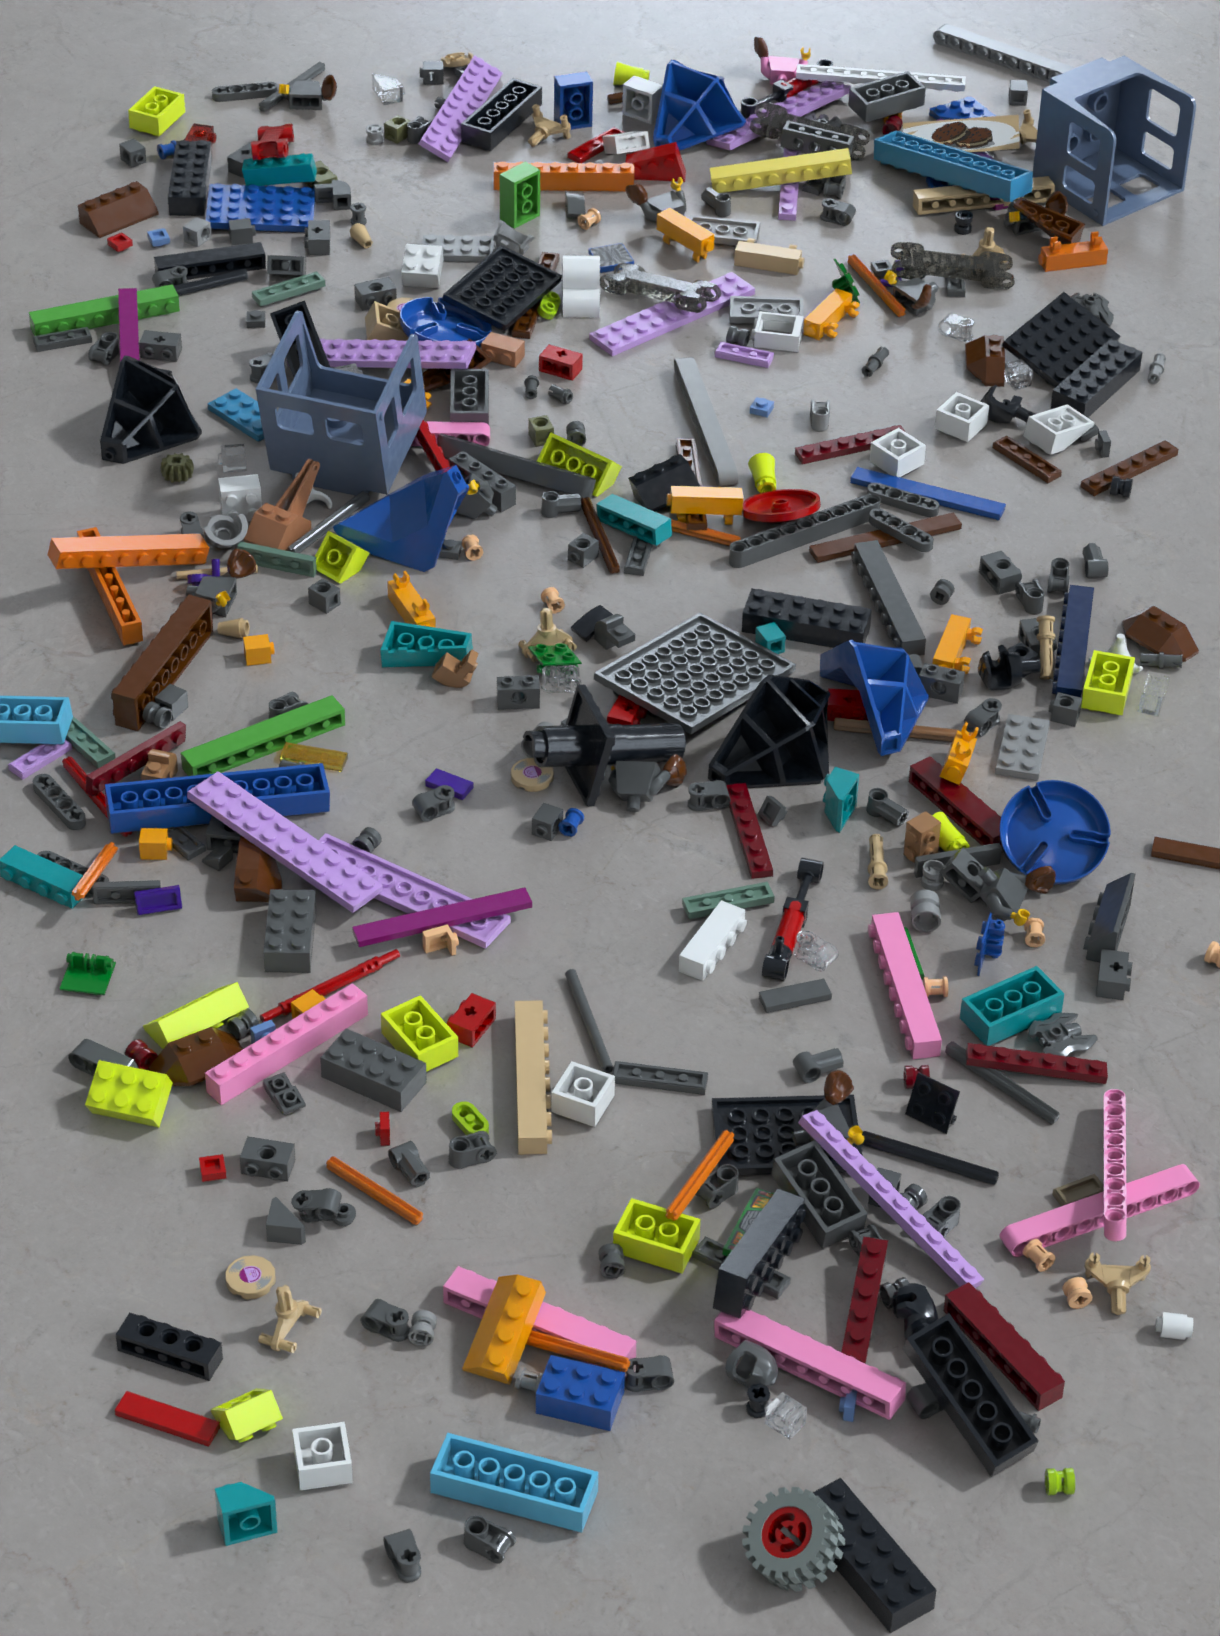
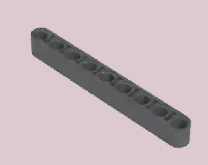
M439 434L437 445L442 448L444 457L451 458L464 451L495 472L592 499L596 482L594 478L445 434Z
M866 494L735 541L730 544L729 564L734 568H742L869 522L870 511L876 508L880 509L881 498L876 494Z

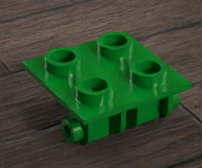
M834 258L841 277L833 280L832 287L834 290L837 288L852 293V302L856 300L860 304L857 297L860 294L855 285L853 286L852 284L854 282L850 273H847L843 263L839 264Z
M557 643L551 646L537 644L536 646H528V649L540 662L536 669L537 673H541V675H555L557 672L558 674H574V672L578 671V664H582L566 644Z
M68 953L66 962L69 964L59 989L105 995L116 965L114 959L107 955L96 956V954H92L90 959L89 953H86L85 956L83 953Z

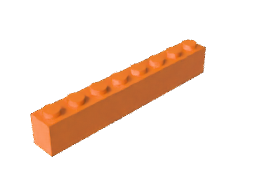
M502 161L494 163V190H500L501 173L523 162L507 163ZM592 162L529 163L540 169V191H626V186L634 185V164H595Z
M97 527L77 531V537H101ZM116 567L87 568L123 646L143 641L142 622Z
M201 534L51 538L47 555L56 569L205 564L210 547Z

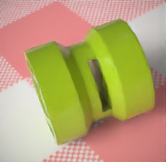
M1054 1468L1045 1469L1044 1478L1047 1495H1056L1058 1492H1064L1066 1495L1075 1493V1474L1073 1468H1064L1062 1471H1056Z

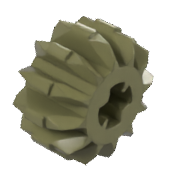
M183 453L168 454L166 458H162L160 470L166 481L170 480L171 483H180V481H187L188 478L192 477L194 464L189 455H183Z

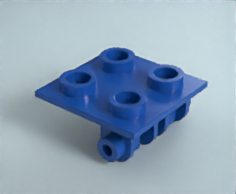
M992 913L989 914L988 921H983L981 928L983 937L979 936L976 949L980 951V953L977 952L974 964V966H978L977 976H980L985 955L998 958L1002 954L1005 924L1001 919L992 920Z

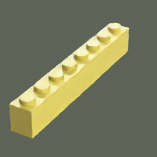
M848 148L710 168L712 189L718 193L852 174Z

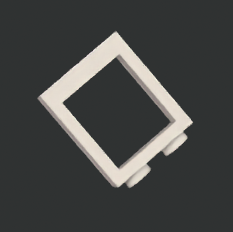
M632 131L603 136L605 154H621L650 148L648 131Z
M760 311L758 318L754 320V329L752 328L751 333L754 347L798 352L803 333L804 316ZM763 330L778 331V332H787V333H792V334L766 332V331H763Z

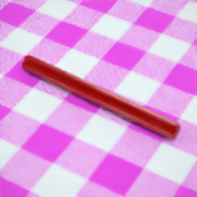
M68 756L66 759L64 758L62 760L63 767L86 793L87 774L71 756ZM102 791L94 796L86 793L108 818L105 795ZM133 831L122 832L120 834L124 837H127L128 835H131Z

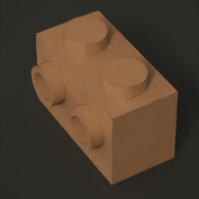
M927 811L907 821L903 855L915 863V857L938 853L941 822Z

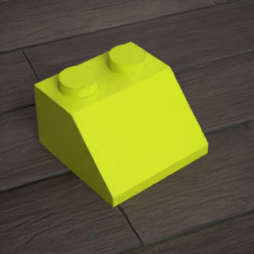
M328 531L315 555L316 570L341 584L361 571L370 553L343 537Z
M253 1389L210 1409L215 1420L220 1422V1427L228 1439L238 1440L239 1443L251 1439L253 1432L260 1429L262 1432L276 1427L275 1422L283 1419L273 1392L269 1389Z

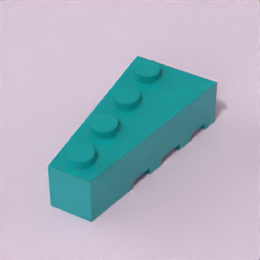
M391 621L380 650L382 668L435 666L446 652L461 661L471 649L473 650L472 633Z

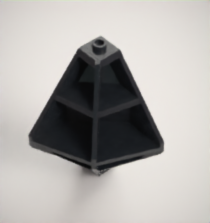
M125 355L120 361L100 439L102 460L125 464L197 440L202 434V430L190 412L172 371L156 368Z
M777 675L765 677L757 686L709 763L708 779L710 781L721 780L726 785L746 783L747 788L821 784L825 780L826 775L829 774L827 707L828 699L831 695L830 691H825L807 679Z

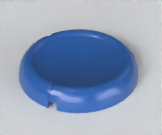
M433 297L413 299L405 303L400 310V324L407 337L411 334H416L418 341H467L470 338L481 348V343L492 330L491 324L443 301L442 297H438V302H433Z
M1045 780L1036 782V786L1031 788L1028 785L1009 800L1001 816L1000 840L1004 853L1011 864L1025 875L1039 867L1051 866L1056 873V880L1053 885L1073 883L1088 876L1100 865L1110 844L1108 842L1111 835L1110 823L1103 806L1087 790L1070 782Z

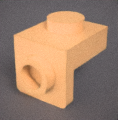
M448 924L422 931V944L425 953L448 948L451 956L456 955V946L459 945L458 937L455 932L452 933Z

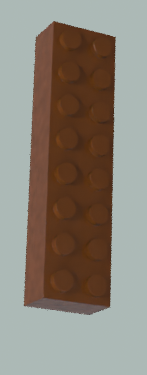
M188 595L179 604L175 613L171 614L168 622L161 627L157 636L151 640L146 650L142 651L139 659L132 664L131 669L122 677L118 686L112 690L111 699L113 700V716L116 726L138 732L146 722L143 720V711L146 705L151 701L155 702V697L169 684L174 685L211 637L213 634L211 600Z

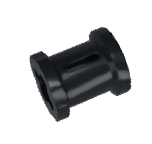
M763 1384L752 1385L747 1391L749 1401L746 1405V1411L751 1417L763 1418L769 1412V1404L767 1402L770 1399L769 1388Z

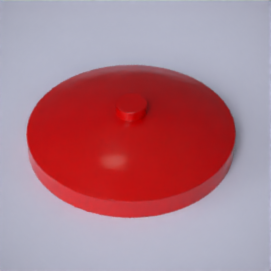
M781 489L763 492L743 501L742 515L747 519L760 522L796 520L818 511L821 507L820 496L813 491L803 489Z

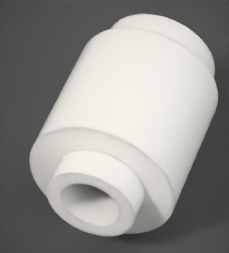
M1162 1312V1316H1157L1156 1332H1160V1337L1181 1340L1192 1338L1193 1318L1187 1317V1314Z

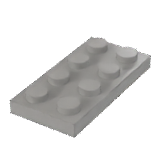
M690 215L689 217L693 222L715 234L714 244L733 246L737 245L738 241L747 242L748 238L755 239L754 243H757L760 222Z
M429 234L423 235L422 245L442 246L443 261L481 262L494 251L495 244L493 237Z
M730 296V323L754 324V320L758 318L760 311L804 316L803 298Z
M1008 714L995 774L1038 781L1050 720Z

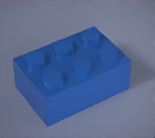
M587 71L554 76V121L561 124L560 116H567L571 130L592 127L593 80Z
M550 1355L536 1392V1414L611 1431L624 1394L625 1372Z

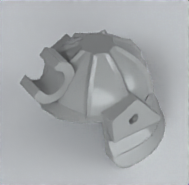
M500 220L499 228H497L493 237L497 248L502 245L521 255L530 248L528 244L535 239L532 235L526 236L512 229L502 220Z
M242 513L238 514L235 519L218 514L210 516L208 526L203 527L206 542L210 545H215L217 548L231 549L247 534L248 523L245 515Z

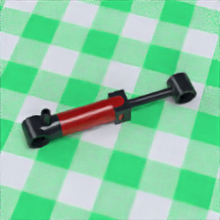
M821 59L817 61V66L833 67V62L828 59ZM796 76L787 81L779 80L773 83L771 95L759 101L752 97L743 98L741 101V114L747 119L752 114H758L760 107L774 100L783 102L786 98L793 97L799 92L820 83V81L796 79Z
M801 858L797 879L802 880L796 898H786L783 906V915L769 954H766L764 958L762 976L785 981L789 962L801 928H804L808 918L809 901H806L805 897L811 882L820 883L824 869L823 861Z

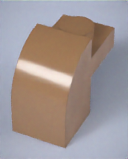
M471 649L460 661L446 652L436 663L431 677L448 687H465L470 683L473 672L478 665L476 660L479 653Z
M156 749L150 750L148 762L141 773V781L174 778L178 771L176 754Z

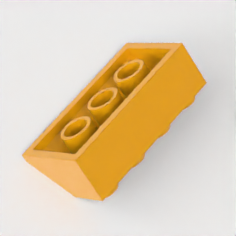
M518 1274L498 1277L462 1367L463 1371L508 1385L511 1384L546 1294L541 1281Z

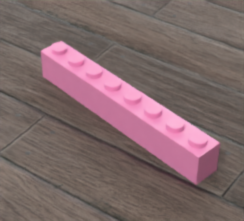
M899 912L872 915L871 924L868 925V934L870 938H873L874 953L879 955L878 964L879 968L884 971V983L889 986V999L894 1001L895 1017L900 1019V1032L905 1034L906 1050H910L912 1059L939 1057L942 1039Z
M352 983L205 1072L207 1093L220 1105L228 1102L368 1015L367 995Z
M458 1266L443 1286V1303L482 1319L497 1281ZM542 1302L532 1330L624 1356L628 1359L636 1358L637 1341L631 1337L588 1321L582 1316L569 1313L560 1307Z
M746 1310L741 1319L721 1312L714 1320L715 1338L736 1348L745 1340L756 1343L772 1354L779 1368L840 1397H846V1393L849 1394L854 1389L858 1391L857 1405L888 1420L892 1418L906 1399V1382L888 1375L876 1367L858 1361L852 1356L843 1354L831 1346H826L813 1340L807 1335L798 1333L788 1326L781 1325L764 1315Z

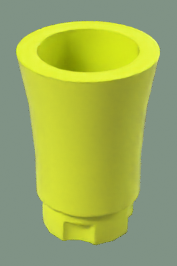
M617 62L613 85H623L633 76L649 81L650 71Z
M758 453L752 456L748 462V467L753 475L757 491L763 493L776 490L774 457L768 453Z
M937 812L932 815L941 822L940 848L947 852L970 847L965 837L953 826L944 812Z

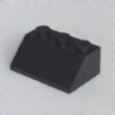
M681 454L672 456L670 459L655 464L642 472H637L634 476L628 478L636 500L643 507L654 512L667 506L666 497L667 494H670L671 486L701 487L688 461Z

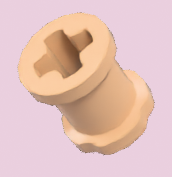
M590 208L586 214L578 216V224L584 230H588L592 224H596L601 220V215L595 208Z
M466 535L461 543L463 549L466 550V557L473 561L480 559L483 555V549L479 545L478 537L476 535Z
M548 587L541 593L542 601L547 603V607L552 610L553 614L561 612L565 604L564 600L559 597L557 589Z
M1029 918L1024 924V930L1027 932L1025 943L1029 947L1036 948L1045 943V935L1042 933L1044 922L1039 918Z
M943 976L942 979L923 978V986L927 997L929 995L948 997L947 976ZM931 986H940V988H931Z
M1033 1239L1023 1249V1255L1026 1258H1030L1036 1264V1269L1040 1272L1049 1269L1056 1258L1053 1253L1047 1252L1042 1247V1243L1038 1239Z

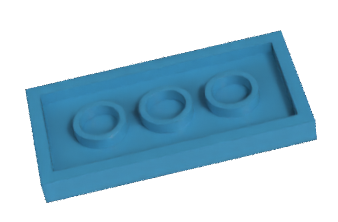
M236 388L207 403L209 411L257 442L264 439L258 401Z

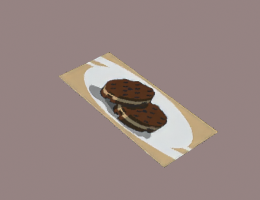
M1019 115L903 123V133L967 152L1020 149Z

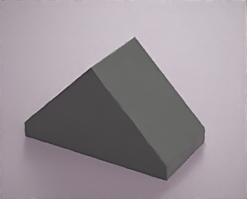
M274 1197L271 1201L266 1223L267 1242L300 1245L306 1243L305 1226L277 1197Z

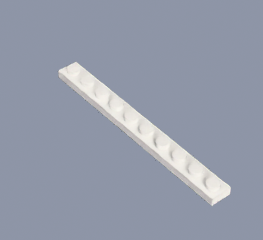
M797 64L796 79L865 84L903 72ZM911 73L926 89L938 91L952 90L954 92L965 91L966 77Z

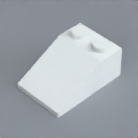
M1064 405L1029 416L1023 436L1032 444L1043 449L1045 453L1051 455L1065 450L1092 428L1095 422L1069 405Z

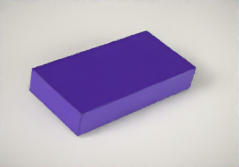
M437 768L425 780V786L432 789L443 785L452 787L454 789V797L463 800L474 788V782Z
M179 885L134 892L137 915L182 909Z

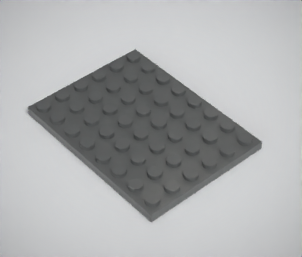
M698 613L594 672L593 680L656 714L667 722L679 723L683 731L692 734L749 700L765 677L768 675L787 677L795 672L796 664L708 616Z

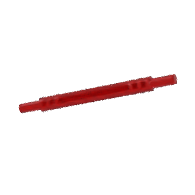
M395 949L380 957L375 956L364 963L358 964V966L292 998L286 999L284 1002H280L277 1007L261 1014L260 1019L264 1023L280 1015L285 1016L292 1012L291 1002L312 989L320 996H325L376 970L382 969L383 965L399 958L400 953Z

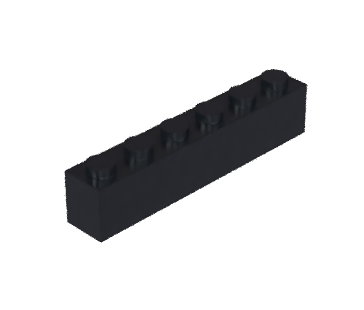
M261 242L157 256L154 257L155 273L176 266H184L188 271L186 278L191 280L217 276L246 269V271L266 269V256Z

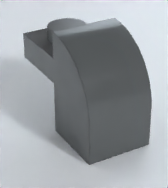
M332 180V184H314L315 203H333L334 210L350 209L351 189L347 183L340 180Z
M614 614L598 621L594 629V639L606 650L614 646L620 648L635 641L636 634L623 623L624 617L620 614Z

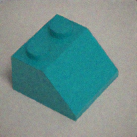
M835 767L831 774H827L825 777L824 786H826V791L823 796V802L825 803L824 812L835 831L840 833L857 807L859 774Z
M243 1482L226 1484L215 1488L218 1524L225 1546L278 1533L276 1503L273 1495Z

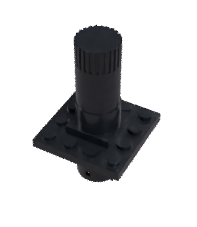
M585 684L577 685L566 725L538 726L535 730L526 731L523 735L525 741H532V755L538 767L566 768L586 806H595L597 797L600 795L602 780L605 778L607 765H616V761L667 762L674 754L683 759L686 748V737L679 723L608 724Z

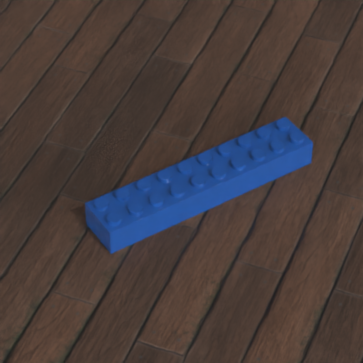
M323 763L221 773L282 816L330 812V790ZM213 774L105 784V804L110 832L122 833L141 831V828H171L209 824L213 815L188 799L187 795L189 790Z

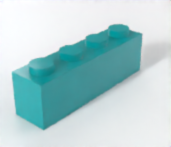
M302 153L299 155H288L286 158L244 159L242 173L246 185L266 186L315 181L317 168L313 153Z
M611 494L596 504L600 522L632 536H637L639 539L657 546L672 536L671 518L622 497Z
M16 845L0 858V877L7 881L16 883L25 889L36 892L71 909L83 899L81 898L77 901L72 896L73 889L83 877L82 874Z

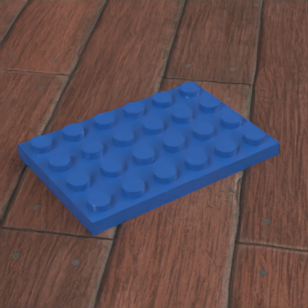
M209 184L206 221L211 222V229H229L228 220L250 218L251 225H255V230L305 232V227H308V220H314L315 188Z

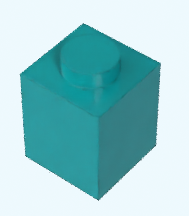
M775 622L756 627V643L776 654L785 652L786 636Z

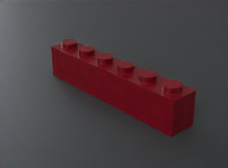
M931 756L910 765L908 782L980 845L1000 843L1002 847L1000 840L1001 817L996 811L992 810L962 783L958 785L939 777L943 767Z
M968 1282L945 1294L943 1311L946 1314L950 1313L966 1336L1038 1411L1063 1397L1065 1381L1061 1374L1055 1372L1050 1367L1046 1359L1039 1355L1031 1347L1029 1341L1023 1338L1015 1330L1014 1326L1000 1315L998 1309L984 1298L980 1290L975 1289Z

